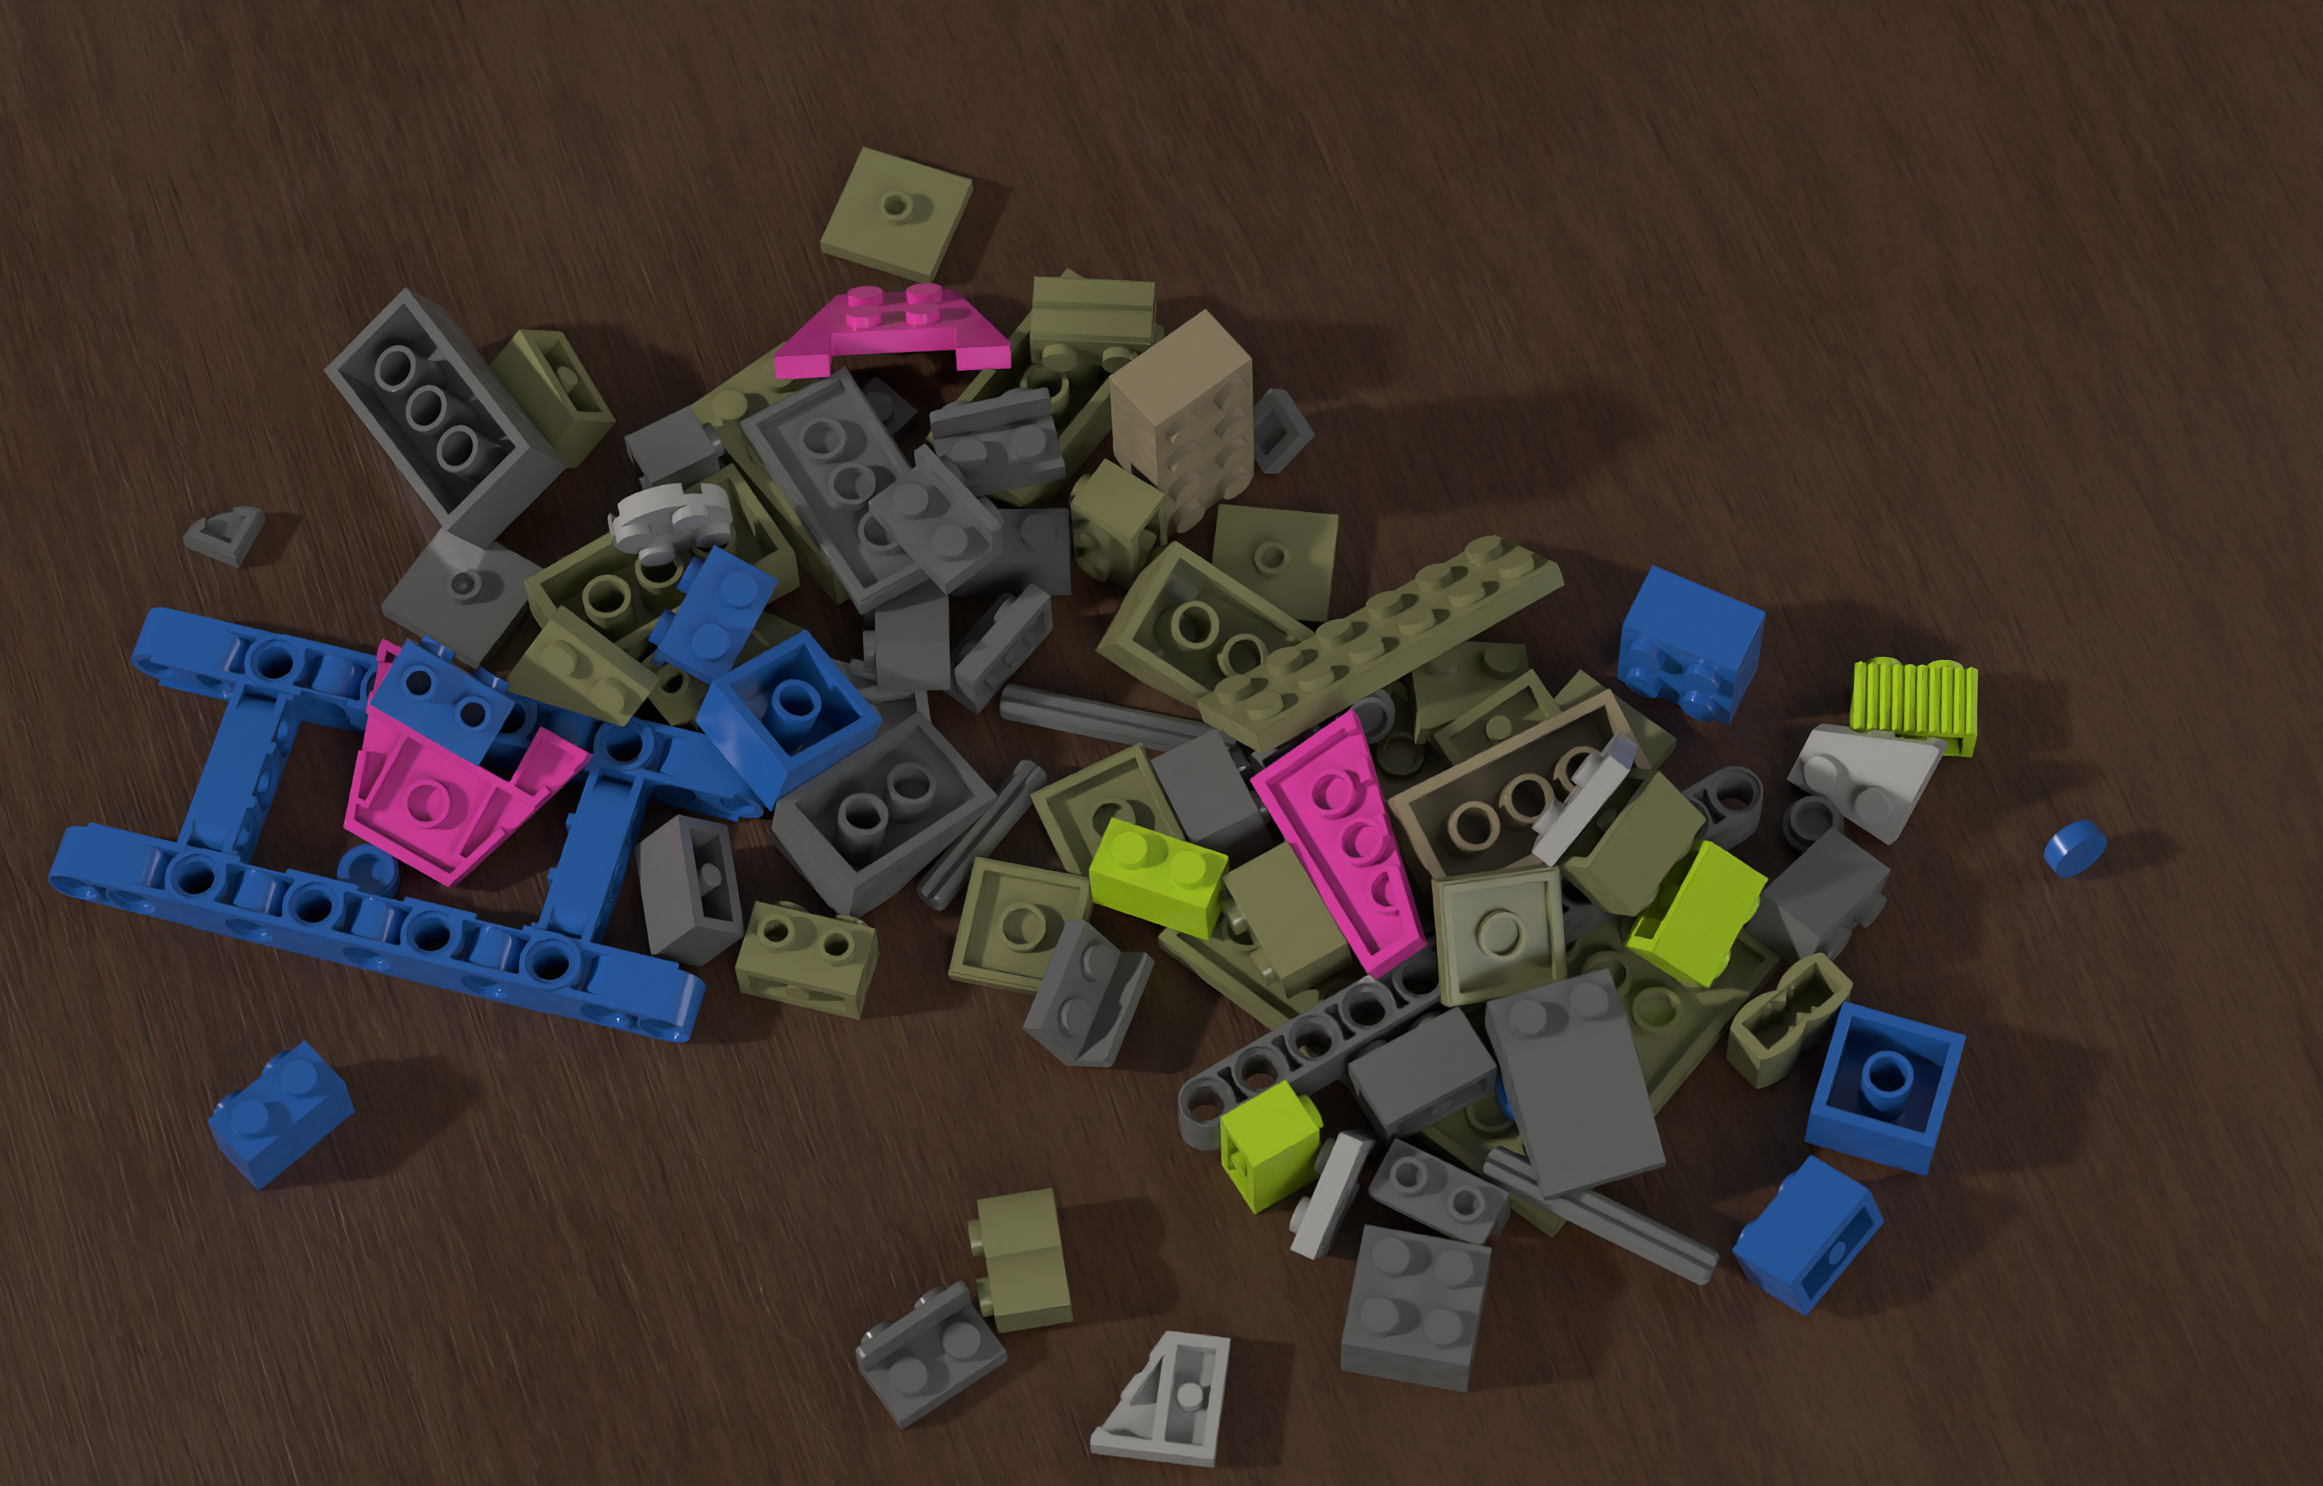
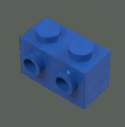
M424 634L419 644L407 637L372 696L370 705L478 767L516 703L513 698L505 694L510 683L479 665L473 675L451 663L457 654L454 650Z
M304 1040L292 1051L284 1050L274 1056L265 1066L262 1076L245 1090L233 1091L223 1098L215 1108L214 1115L207 1122L219 1150L260 1191L353 1114L355 1109L345 1082Z
M1810 1155L1797 1172H1793L1785 1178L1778 1190L1777 1196L1760 1217L1752 1220L1745 1226L1739 1236L1738 1243L1732 1251L1749 1282L1806 1317L1884 1223V1219L1869 1189Z

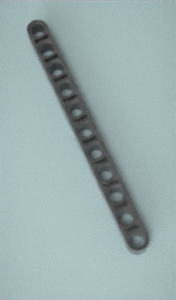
M1728 766L1681 792L1706 818V821L1695 834L1696 839L1711 841L1727 851L1749 838L1756 831L1763 801V785L1759 777L1751 770L1741 766ZM1727 798H1736L1743 801L1747 807L1741 810H1730L1719 802ZM1559 870L1565 945L1618 914L1601 912L1590 900L1584 902L1569 900L1563 894L1566 891L1578 888ZM1436 935L1427 940L1425 947L1377 980L1373 979L1370 975L1363 977L1189 1079L1182 1086L1178 1094L1179 1130L1183 1139L1191 1147L1199 1150L1212 1151L1221 1148L1220 1117L1285 1079L1297 1097L1303 1094L1310 1096L1349 1072V1063L1353 1062L1354 1056L1365 1046L1378 1040H1385L1386 1043H1389L1408 1033L1409 1027L1423 1015L1433 1011H1439L1441 1014H1444L1457 1007H1447L1441 1003ZM1414 981H1425L1433 985L1435 989L1425 995H1416L1409 992L1405 987ZM1361 1012H1373L1378 1014L1382 1020L1372 1026H1362L1352 1018ZM1308 1043H1320L1325 1045L1329 1051L1320 1057H1308L1303 1055L1299 1049ZM1255 1074H1266L1274 1078L1276 1082L1265 1089H1256L1249 1086L1245 1080ZM1212 1105L1219 1108L1222 1114L1212 1120H1200L1195 1118L1191 1112L1199 1106Z

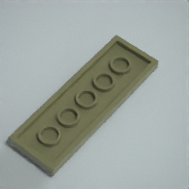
M1497 535L1475 539L1465 547V551L1444 563L1429 565L1421 569L1416 574V579L1394 591H1385L1374 595L1367 601L1364 608L1344 619H1334L1324 623L1316 630V634L1295 646L1284 647L1272 652L1266 658L1265 663L1243 675L1230 676L1220 681L1216 685L1215 691L1196 701L1203 722L1217 728L1219 731L1257 752L1265 754L1564 586L1559 565Z

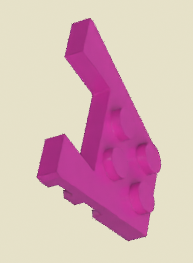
M921 283L908 287L907 292L883 293V290L879 287L861 286L850 289L846 295H836L774 354L776 379L830 377L832 356L956 350L957 371L1011 368L1010 342L955 289L942 290L940 285Z
M383 638L378 648L376 661H379L375 685L374 690L370 691L366 709L368 714L362 751L358 750L343 828L445 886L455 888L589 763L593 754L547 728L540 726L510 782L480 765L478 767L370 705L372 696L401 649L397 644Z

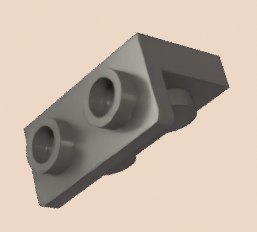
M1016 388L1007 391L997 398L978 402L967 400L955 401L929 414L932 442L936 456L940 458L942 455H946L957 465L964 476L965 486L975 497L1066 478L1065 464L1052 417L1048 388L1034 390Z
M923 444L914 451L916 466L869 500V512L938 587L948 595L1004 553L1002 537L1004 520L998 509L988 498L981 496L977 499L965 486L963 474L948 456L942 455L938 458L926 444Z
M1032 582L1018 598L1010 593H1003L950 652L951 690L942 691L978 715L1053 630L1051 596Z
M1067 920L1023 1029L1066 1066L1111 1067L1121 1048L1155 961L1147 953L1121 952L1086 920Z
M1397 1138L1393 1141L1368 1189L1369 1196L1372 1199L1464 1243L1484 1246L1490 1233L1498 1237L1500 1236L1510 1217V1195L1508 1192Z
M963 1281L955 1283L948 1289L945 1286H938L928 1291L916 1302L914 1311L895 1323L887 1320L876 1325L864 1335L861 1340L862 1345L856 1349L860 1373L901 1430L1008 1361L1007 1351L972 1305L970 1291Z

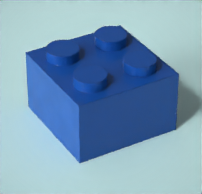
M1652 565L1622 625L1617 680L1624 682L1631 691L1642 697H1659L1681 706L1682 710L1694 719L1703 722L1714 720L1729 726L1758 668L1766 612Z
M807 630L796 634L713 680L695 720L770 811L775 810L779 799L871 742L882 721L881 717Z
M1843 1001L1811 1107L1804 1142L1927 1177L1959 1067L1966 1035Z

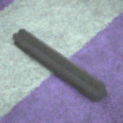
M1007 684L1005 686L999 704L1000 716L1003 719L1128 745H1135L1141 742L1144 748L1168 752L1215 729L1207 723L1016 684ZM1219 731L1228 750L1238 745L1236 739Z
M1495 1146L1484 1163L1482 1176L1485 1180L1698 1285H1706L1716 1270L1719 1262L1717 1251L1589 1188L1543 1201L1529 1159L1503 1146Z

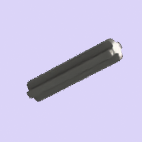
M1028 759L1019 762L995 791L998 795L996 803L953 841L917 884V896L924 904L935 911H941L947 907L971 878L975 856L987 858L1033 802L1030 794L1047 786V773L1040 766H1037Z

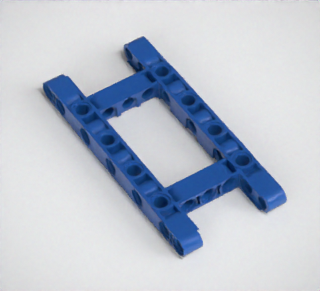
M157 607L148 611L131 656L132 665L140 672L159 679V686L229 702L177 843L89 822L87 827L70 826L65 830L48 875V883L53 888L65 895L80 900L534 1011L556 1014L668 1042L684 1043L690 1040L707 986L698 977L679 970V963L605 946L602 943L650 802L738 822L739 817L750 819L763 816L766 805L706 734L646 721L634 716L622 727L506 691L505 694L513 698L516 703L501 729L509 724H520L522 727L510 734L498 732L480 763L516 771L540 726L547 728L593 754L589 763L568 782V784L584 787L576 813H569L566 821L568 837L557 869L550 868L547 877L550 890L539 922H532L531 926L524 925L522 930L478 920L476 913L406 896L404 902L360 892L359 886L356 884L287 868L285 874L250 865L301 722L306 721L365 735L368 720L366 709L370 691L374 690L379 661H376L377 656L169 608ZM290 670L284 677L278 679L268 678L275 671ZM627 751L640 753L629 761H618L615 759L619 754ZM198 884H212L204 893L189 894V891ZM318 911L330 912L322 921L316 923L305 921L312 913ZM445 939L448 941L439 950H423V947L432 940ZM554 967L567 970L564 975L554 980L540 978L545 971Z

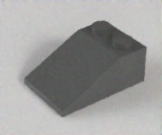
M919 710L779 799L776 803L769 840L836 915H849L859 919L900 891L996 803L998 795Z
M1609 968L1487 1002L1484 1033L1497 1065L1500 1079L1543 1201L1665 1167L1666 1160L1630 1026Z

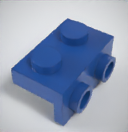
M715 545L705 562L693 557L676 588L687 594L676 614L665 608L648 641L658 646L650 662L661 668L664 661L711 685L713 680L731 670L779 580Z

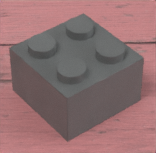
M1365 1225L1341 1342V1370L1467 1393L1490 1273L1491 1247Z

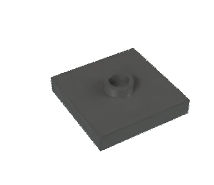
M442 526L383 602L381 609L385 617L421 638L426 634L457 653L455 658L472 668L477 669L478 665L486 668L530 610L524 580L542 571L543 568L496 541H493L483 550L447 532Z

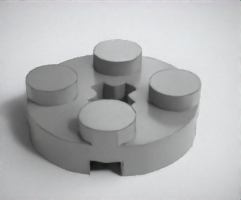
M682 483L661 485L635 493L617 504L620 516L615 517L611 513L608 515L607 519L612 544L618 550L625 553L639 554L640 563L644 566L667 564L676 558V551L679 552L697 546L713 548L714 545L718 547L726 544L732 538L730 524L733 520L728 494L722 487L710 483H700L702 494H684Z

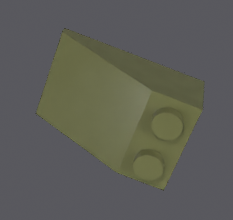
M1174 541L1152 549L1094 651L1141 682L1199 711L1196 701L1215 691V687L1220 681L1230 676L1243 675L1265 663L1266 658L1272 652L1284 647L1295 646L1316 633L1179 542Z

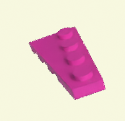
M1350 709L1255 775L1250 781L1366 972L1373 979L1377 980L1425 947L1427 941L1360 717Z

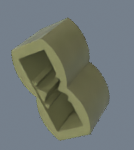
M1823 952L1801 959L1784 974L1776 991L1757 996L1738 1012L1730 1028L1726 1059L1755 1089L1770 1086L1781 1080L1796 1065L1801 1051L1817 1047L1833 1036L1843 1001H1850L1853 982Z
M1047 1188L977 1200L980 1219L968 1220L967 1222L973 1258L986 1257L988 1277L976 1279L982 1317L994 1315L998 1333L1074 1321L1053 1189Z

